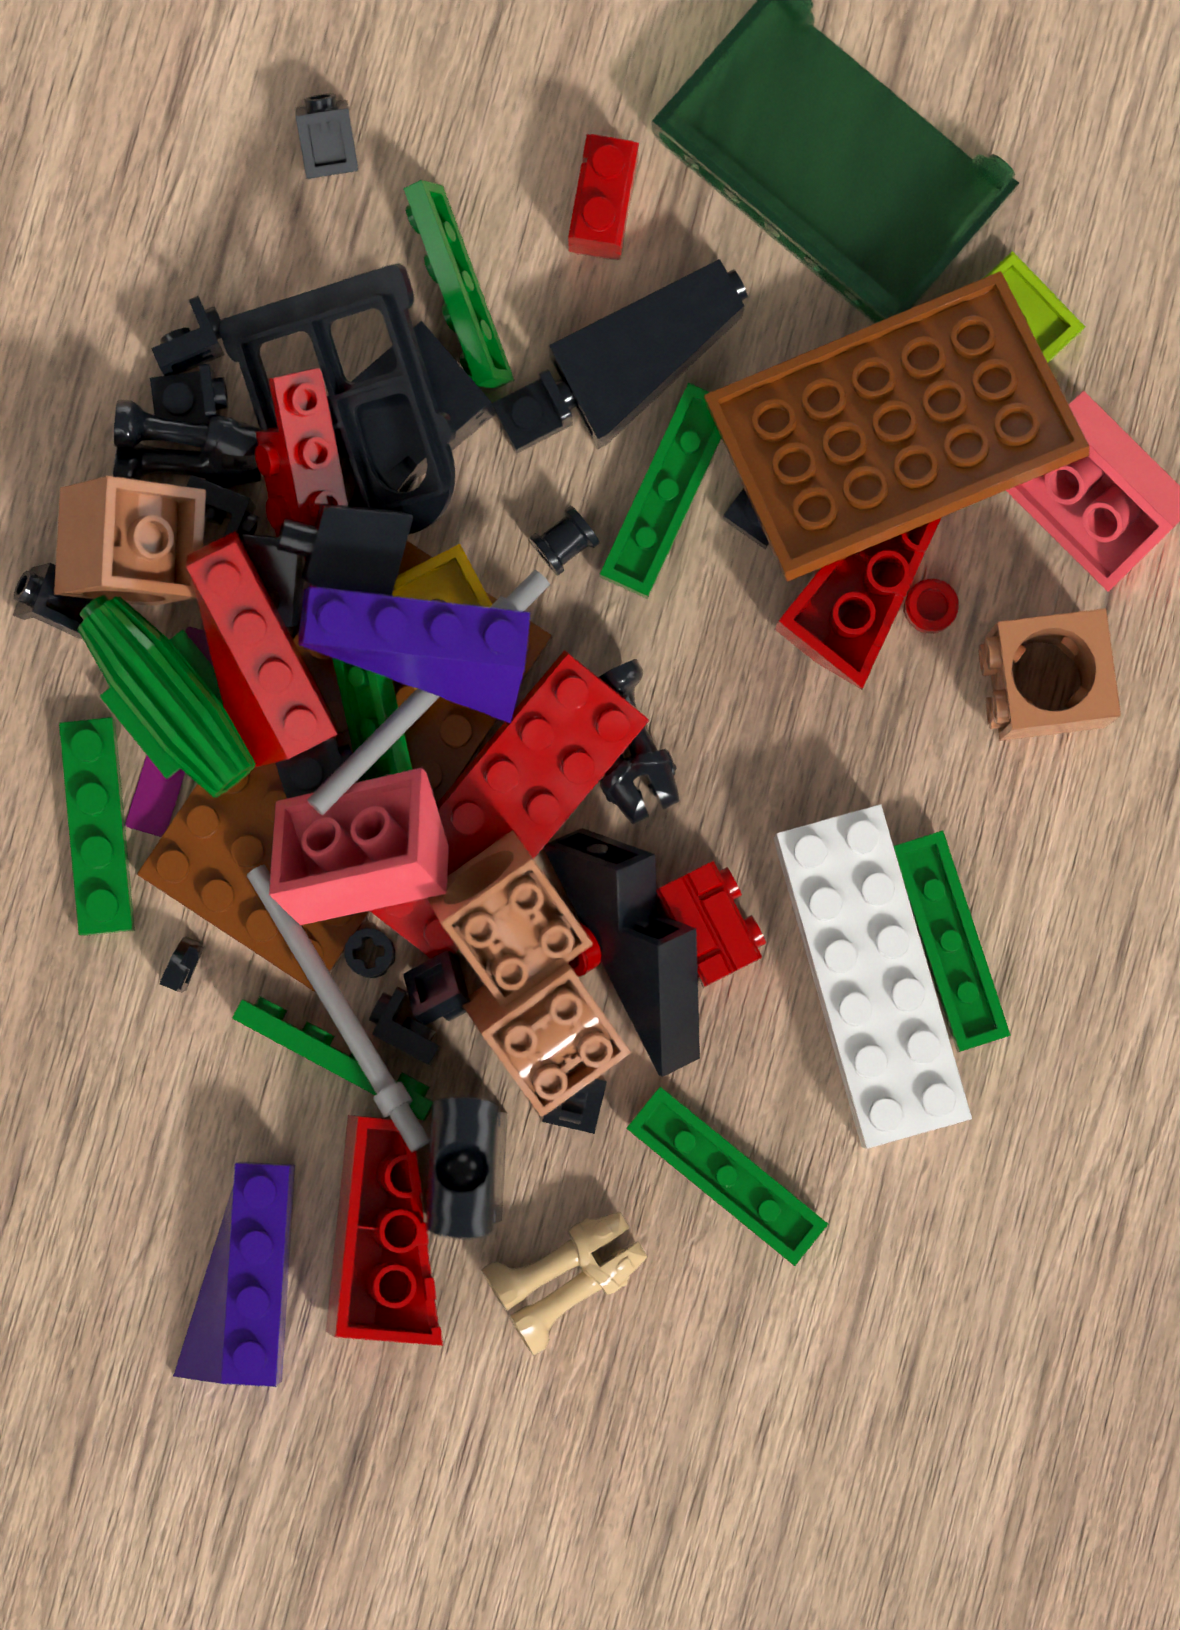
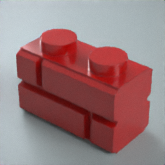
M586 134L583 163L580 168L568 235L569 252L611 260L621 259L638 163L639 143L631 140Z
M714 861L656 889L657 898L668 918L696 928L698 979L703 988L762 958L758 948L766 944L765 938L752 915L744 919L742 918L734 902V899L742 896L728 867L719 871Z

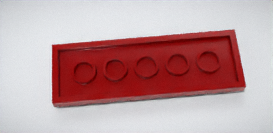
M564 650L514 710L511 723H503L436 804L449 846L448 875L512 830L534 859L649 722L647 716ZM427 898L369 910L430 958L447 949L455 954L459 949L439 921Z

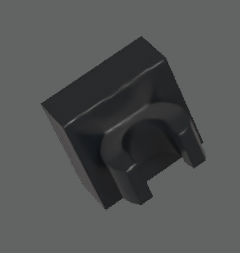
M448 949L403 973L413 1016L425 1026L441 1017L451 1021L466 1013L463 1005L470 1002L462 968L459 958Z
M593 1080L543 1116L542 1122L595 1134L607 1081Z

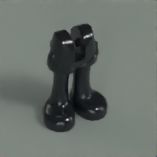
M118 400L114 420V446L117 448L113 477L140 480L144 475L153 473H174L188 476L193 475L223 488L257 483L262 481V474L257 467L255 450L258 446L255 432L262 431V429L247 423L238 422L233 418L218 415L211 416L209 423L172 420L147 413L136 402L131 400ZM145 440L167 441L201 448L200 451L166 449L143 445L140 442Z
M637 659L619 665L599 676L601 680L636 707L634 689L643 676V669ZM645 726L628 746L631 756L625 758L621 754L605 773V777L599 781L607 801L617 805L632 824L649 817L643 803L640 789L637 790L633 782L642 775L646 776L649 782L647 786L656 796L663 810L680 802L674 778L677 767L673 762V758L667 749L657 750Z

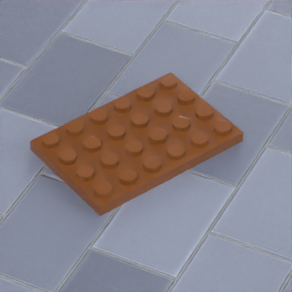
M1001 271L704 395L707 408L787 582L1090 456L1089 444Z

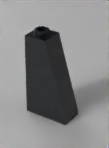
M720 259L549 345V357L560 378H564L577 404L576 409L597 449L613 440L742 318L744 311L742 301L748 298L746 289L738 273L734 269L727 272Z

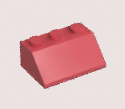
M1083 391L1068 405L1089 444L1090 456L1006 491L1109 592L1180 522V485Z
M423 768L354 783L324 815L318 813L308 803L307 799L313 793L276 801L269 895L299 925L447 894L449 846L429 779Z

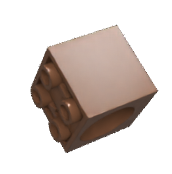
M112 476L60 487L54 595L96 599L105 594L109 600L116 596H121L127 603L147 606L197 598L192 577L186 568L187 555L203 547L206 490Z
M1106 608L999 621L985 636L984 644H979L978 652L982 676L991 675L993 690L992 697H986L987 721L990 729L998 728L999 741L1106 728L1121 717ZM1038 642L1052 644L1059 647L1064 654L1075 662L1080 675V687L1064 705L1067 708L1066 710L1047 711L1037 708L1035 703L1021 696L1017 690L1012 675V663L1015 665L1027 650L1024 645Z
M513 830L448 875L447 894L427 898L443 927L502 1008L593 945Z
M568 963L504 1008L500 1006L485 984L470 994V1002L463 1005L481 1035L541 1117L631 1054Z

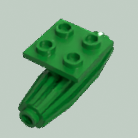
M103 594L83 608L80 612L83 622L79 625L78 631L110 686L99 697L166 779L182 769L213 798H217L239 783L254 769L256 763L223 706L214 667L183 629L169 640L121 596H116L109 600Z

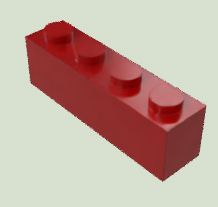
M941 518L821 567L778 620L775 630L814 662L862 690Z
M236 531L187 555L186 568L192 577L223 706L256 763L255 767L290 759L336 736V721Z
M348 1115L326 1332L337 1338L443 1346L441 1326L438 1324L435 1302L437 1299L435 1282L431 1274L427 1245L429 1244L426 1222H424L420 1196L422 1190L416 1151H410L392 1119Z

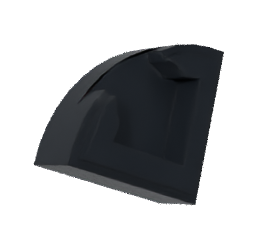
M186 936L183 937L176 947L159 985L181 993L187 991L204 949L203 943Z

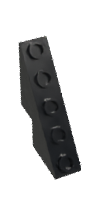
M584 828L548 842L544 846L545 852L581 923L593 933L601 949L600 961L658 1075L664 1077L700 1059L697 932L694 927L657 914L655 854Z

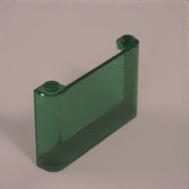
M757 0L652 120L651 129L653 134L674 156L872 323L875 324L915 307L1016 191L1019 182L1013 178L1015 176L1014 170L1006 161L995 154H991L988 158L983 155H976L972 159L814 26L815 18L811 12L814 5L811 0Z

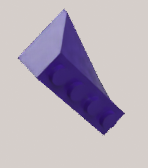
M308 587L303 592L298 645L511 723L525 668L530 612Z
M255 1162L235 1163L232 1191L173 1377L218 1384L277 1387L282 1382L295 1165Z

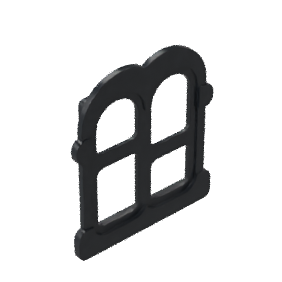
M395 263L221 320L219 332L225 350L231 360L239 362L260 429L278 428L270 384L260 356V348L265 342L301 331L306 332L311 338L332 404L333 414L331 420L335 441H340L346 448L354 475L355 489L353 498L348 506L407 512L413 516L409 534L428 528L443 515L451 501L455 487V464L450 443L456 437V428L450 415L446 412H439L408 312V309L414 303V293L407 270L402 264ZM369 309H377L384 317L397 359V366L390 373L357 383L349 382L344 375L331 334V325L335 320ZM397 393L405 394L408 397L427 458L426 475L418 488L411 492H398L388 488L379 479L373 467L357 417V410L361 404Z

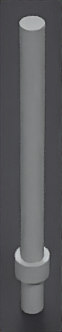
M534 570L507 598L500 596L490 608L525 611L544 592L550 583L540 572ZM417 688L307 799L308 803L318 813L324 815L439 696Z
M266 865L254 868L247 874V878L375 1090L376 1095L373 1097L384 1118L391 1117L411 1152L422 1148L430 1142V1139L409 1106L413 1101L401 1081H394L302 925H299L269 895L270 872Z

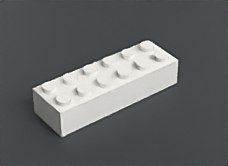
M876 805L777 833L773 839L861 1147L868 1149L971 1120L972 1117L882 805Z

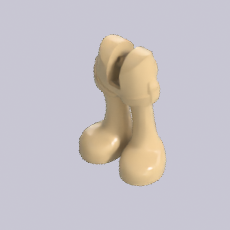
M621 1212L609 1214L596 1220L585 1218L582 1222L570 1228L568 1232L571 1239L530 1265L510 1269L503 1263L491 1262L481 1269L497 1299L504 1309L508 1311L539 1287L576 1266L581 1267L582 1272L540 1301L525 1306L509 1316L533 1356L545 1350L549 1343L548 1332L560 1316L600 1290L610 1295L617 1292L621 1287L626 1286L630 1275L648 1257L639 1241L611 1253L612 1256L604 1261L599 1257L596 1252L597 1249L605 1244L608 1246L619 1235L630 1228Z

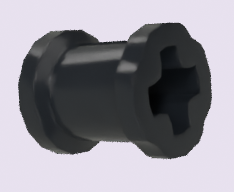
M569 506L565 510V517L541 536L535 533L529 537L537 553L557 576L564 572L563 565L587 546L595 548L600 544L591 527L573 506Z
M364 928L356 931L349 937L345 945L344 956L347 965L353 972L365 978H378L384 976L394 964L396 950L393 942L383 932L377 929ZM372 939L374 945L385 950L384 956L376 958V967L368 968L364 960L356 958V951L365 949V940Z

